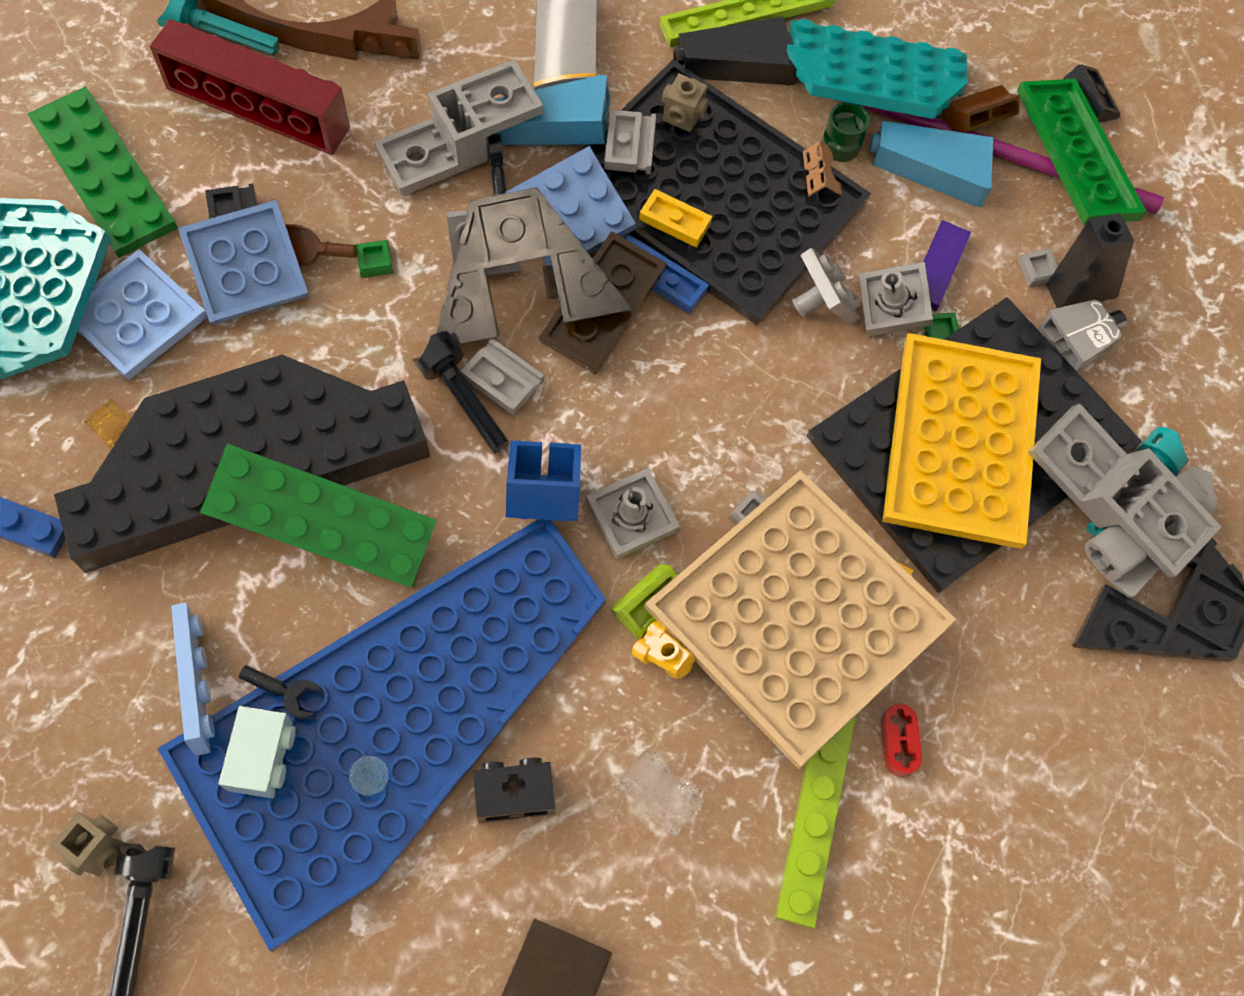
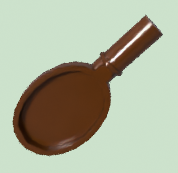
M285 224L299 267L311 264L319 255L326 257H357V245L330 243L329 241L321 242L312 230L301 225Z

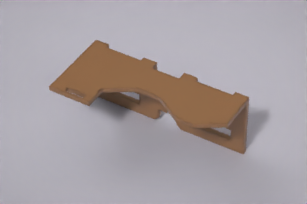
M818 141L803 151L805 170H809V174L806 176L808 196L813 195L824 187L842 196L841 183L836 181L831 171L833 155L828 145ZM819 146L821 150V156L818 155L817 147ZM808 153L810 154V162H808ZM820 161H823V166H824V167H822V168L820 169V163H819V162H820ZM821 173H824V183H822ZM811 180H813L814 189L811 188Z

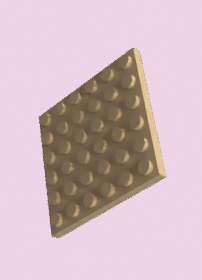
M801 470L645 603V609L657 622L667 629L672 637L693 653L698 665L798 769L807 763L957 620Z

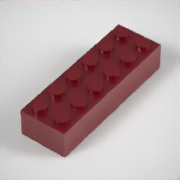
M172 19L168 20L149 46L166 89L332 156L350 129L342 87L331 80H323L303 69H295L279 62L273 57H265L252 52L245 46H237L217 35L204 33L189 24H182Z

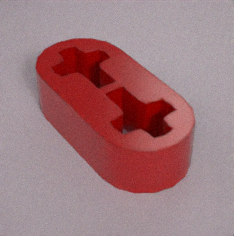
M895 704L886 710L881 718L884 761L890 773L898 777H906L918 770L922 763L918 718L914 710L908 705ZM897 713L900 714L902 720H907L908 723L901 730L902 737L899 735L898 725L891 723V720ZM900 744H903L904 755L912 759L905 768H903L901 761H895V756L901 752Z

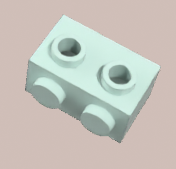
M239 706L218 783L221 787L230 792L274 799L276 788L281 789L285 780L286 765L282 763L286 749L290 750L293 746L296 732L295 726H292V721L286 713Z

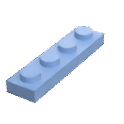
M187 602L172 605L171 608L184 741L194 756L211 753L209 738L215 736V729L211 715L206 713L205 703L211 702V693L207 680H203L202 670L207 669L206 654L204 648L199 647L198 637L204 636L203 624L200 615H193Z

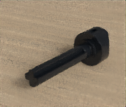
M441 331L432 335L421 357L414 358L413 362L425 379L441 378L493 453H498L509 445V441L456 366L462 360L464 353L449 332Z
M120 843L114 874L123 875L125 880L131 881L127 888V898L109 996H133L148 909L153 891L152 882L171 878L175 847L155 846L151 850L146 851L140 844Z

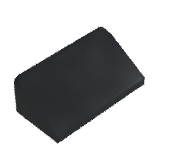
M1078 64L1063 78L1077 80L1099 123L1115 120L1121 116L1097 69Z

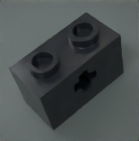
M533 757L520 760V765L504 767V762H489L482 764L481 770H473L478 823L555 815L551 763H542V758ZM511 781H518L519 787H525L519 789L517 797H510L509 791H503L510 787Z

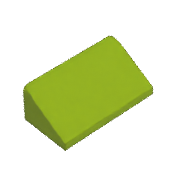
M659 564L610 607L615 617L637 639H640L647 633L649 626L654 621H657L645 609V603L678 576L671 565Z

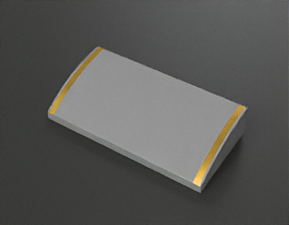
M537 0L534 90L596 76L597 0Z

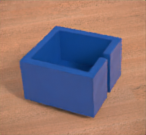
M511 440L506 483L505 517L578 521L581 444L550 443L548 475H541L543 442Z

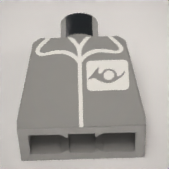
M1091 300L1050 310L1039 328L1046 339L1079 373L1108 354L1122 338L1120 329L1126 327L1127 318L1121 310L1117 309L1107 313L1100 301Z

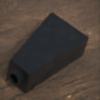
M783 17L679 33L677 47L673 48V60L701 79L777 85H794L797 79V68L789 59L786 51L787 45H793Z
M1121 213L1088 220L1046 284L1056 308L1091 300L1102 302L1118 297L1134 244L1133 237Z

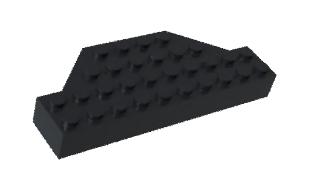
M282 354L144 398L91 482L56 493L54 498L70 558L84 573H88L230 525L231 523L200 513L227 443L343 486L428 458L430 453L426 436L404 380L369 391Z

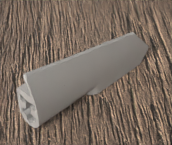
M1190 466L1176 476L1209 513L1217 507L1212 472ZM1168 516L1165 520V529L1170 535H1174L1177 530V524L1172 517ZM1120 525L1109 526L1085 544V552L1089 560L1127 597H1134L1160 569Z

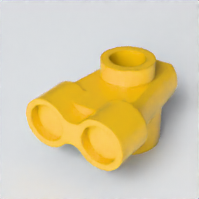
M654 621L649 626L645 637L638 640L632 648V655L644 664L654 663L663 668L667 675L674 679L685 677L691 671L692 665L695 662L693 653L672 637L667 629L657 621Z

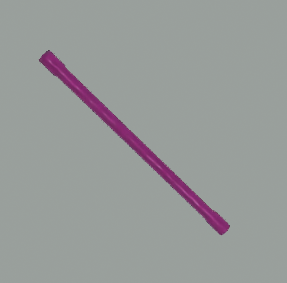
M861 105L870 112L907 125L986 136L975 131L963 132L952 130L944 120L938 118L931 119ZM993 138L994 156L1060 179L1050 158ZM1134 188L1146 211L1156 215L1163 203L1164 197L1140 188Z

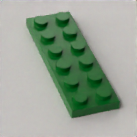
M1077 80L1021 81L1017 93L1020 95V99L1083 225H1086L1089 219L1121 213L1125 222L1141 221L1147 211Z
M86 86L27 113L98 227L111 237L110 246L118 258L178 229L174 219Z
M228 443L200 511L202 514L411 588L437 521L420 513Z

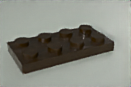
M612 231L593 259L630 305L631 310L564 323L560 306L539 336L541 343L595 375L667 270L666 262Z

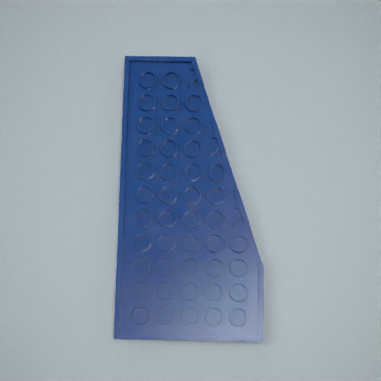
M537 519L275 677L284 682L288 688L299 680H309L319 686L323 694L308 691L299 700L300 709L314 713L316 716L314 719L308 721L295 719L285 708L284 696H275L258 687L211 716L215 729V736L209 738L211 753L194 756L184 741V733L157 748L269 951L273 952L380 881L605 605L606 598L551 520ZM239 706L286 713L292 721V726L296 728L293 746L290 750L286 749L282 763L286 765L285 780L281 789L276 788L274 799L226 791L218 784Z

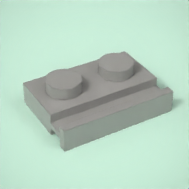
M611 109L604 169L626 172L644 170L646 171L645 174H650L656 114H651L650 117L642 116L641 112Z
M491 338L488 341V345L484 349L481 348L461 372L470 385L514 416L533 395L539 384L542 385L544 374Z

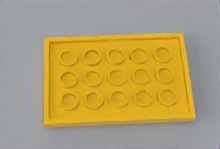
M907 334L904 343L882 522L1022 549L1027 544L1033 458L1028 451L1034 446L1041 358L917 334Z

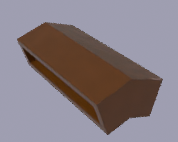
M999 85L951 101L949 107L941 114V117L952 130L969 132L1018 115L1020 95L1010 94L1003 85Z

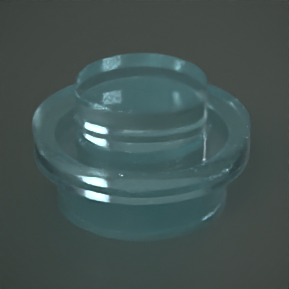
M365 756L358 759L352 765L349 773L351 786L357 793L364 796H373L380 793L386 787L389 780V771L386 764L375 756Z

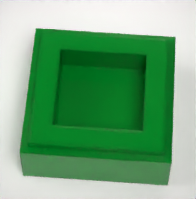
M388 240L355 244L358 249L357 259L361 278L394 274Z
M955 312L932 314L934 325L924 327L927 337L943 340L959 330Z

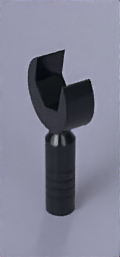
M495 133L488 136L490 166H493L491 173L494 196L505 194L506 192L504 169L501 167L503 166L501 134Z
M245 665L240 671L239 679L275 696H284L285 708L295 719L308 721L316 717L314 713L302 711L299 700L308 691L323 694L316 683L309 680H299L288 688L284 682L248 665Z

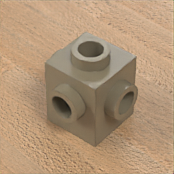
M678 74L673 84H667L663 91L661 102L665 103L662 121L691 132L697 120L703 118L708 108L709 100L705 99L707 85L694 78Z
M77 812L50 844V847L64 857L61 863L73 873L81 876L85 871L100 876L103 871L108 870L115 864L120 843L126 842L115 835L119 828L104 816L99 815L96 819Z

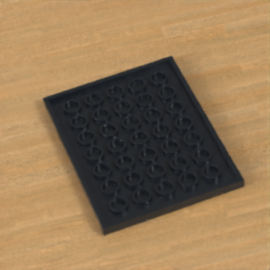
M675 60L667 64L622 109V111L641 112L642 116L651 117V114H656L650 174H645L646 171L644 170L626 172L604 169L609 122L607 124L605 144H586L581 149L583 150L590 146L635 221L637 229L628 234L708 283V291L755 325H758L807 270L800 255L810 248L821 254L868 202L871 195L869 191L831 166V171L836 181L841 183L842 196L826 187L808 196L806 176L809 174V170H805L803 151L806 149ZM678 74L694 78L707 85L705 99L709 100L708 108L703 118L697 120L691 132L662 121L665 103L661 102L663 91L667 84H673ZM808 153V162H810V154ZM820 161L819 163H820V169H821V168L824 167V166H823V161ZM821 173L822 183H824V173ZM811 180L812 189H814L813 180ZM654 189L712 216L711 224L697 247L639 220L640 211Z
M1008 297L944 339L1041 358L1034 445L1072 406L1079 403L1126 454L1142 442ZM899 369L810 429L806 437L939 594L1003 545L882 522L901 369ZM1073 444L1071 456L1077 462L1082 461L1084 453L1079 445ZM1034 459L1028 527L1069 498Z

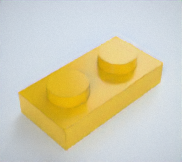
M654 189L640 211L639 220L697 247L711 224L712 216Z

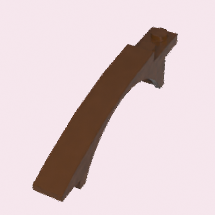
M197 0L198 9L279 38V43L304 51L356 61L359 51L419 59L421 53L419 29L396 26L398 20L396 0H379L367 9L354 15L325 22H294L276 18L255 9L244 0Z

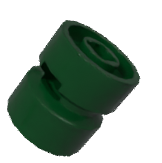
M848 102L839 103L832 108L821 142L828 145L833 155V160L847 162L853 160L859 154L870 123L869 114L866 109L861 105Z

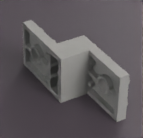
M514 59L428 93L432 119L374 141V146L402 197L487 162L486 137L544 114L543 104ZM502 94L503 96L508 97L504 101H496L492 99L495 95ZM416 153L424 155V158L419 161L409 159L411 155Z
M1080 403L1072 406L1028 451L1031 457L1098 528L1120 525L1168 577L1177 576L1222 528L1150 449L1126 454ZM1073 444L1079 445L1083 450L1084 457L1081 462L1075 461L1071 456ZM1168 516L1172 517L1177 524V530L1174 535H1170L1165 529V520Z

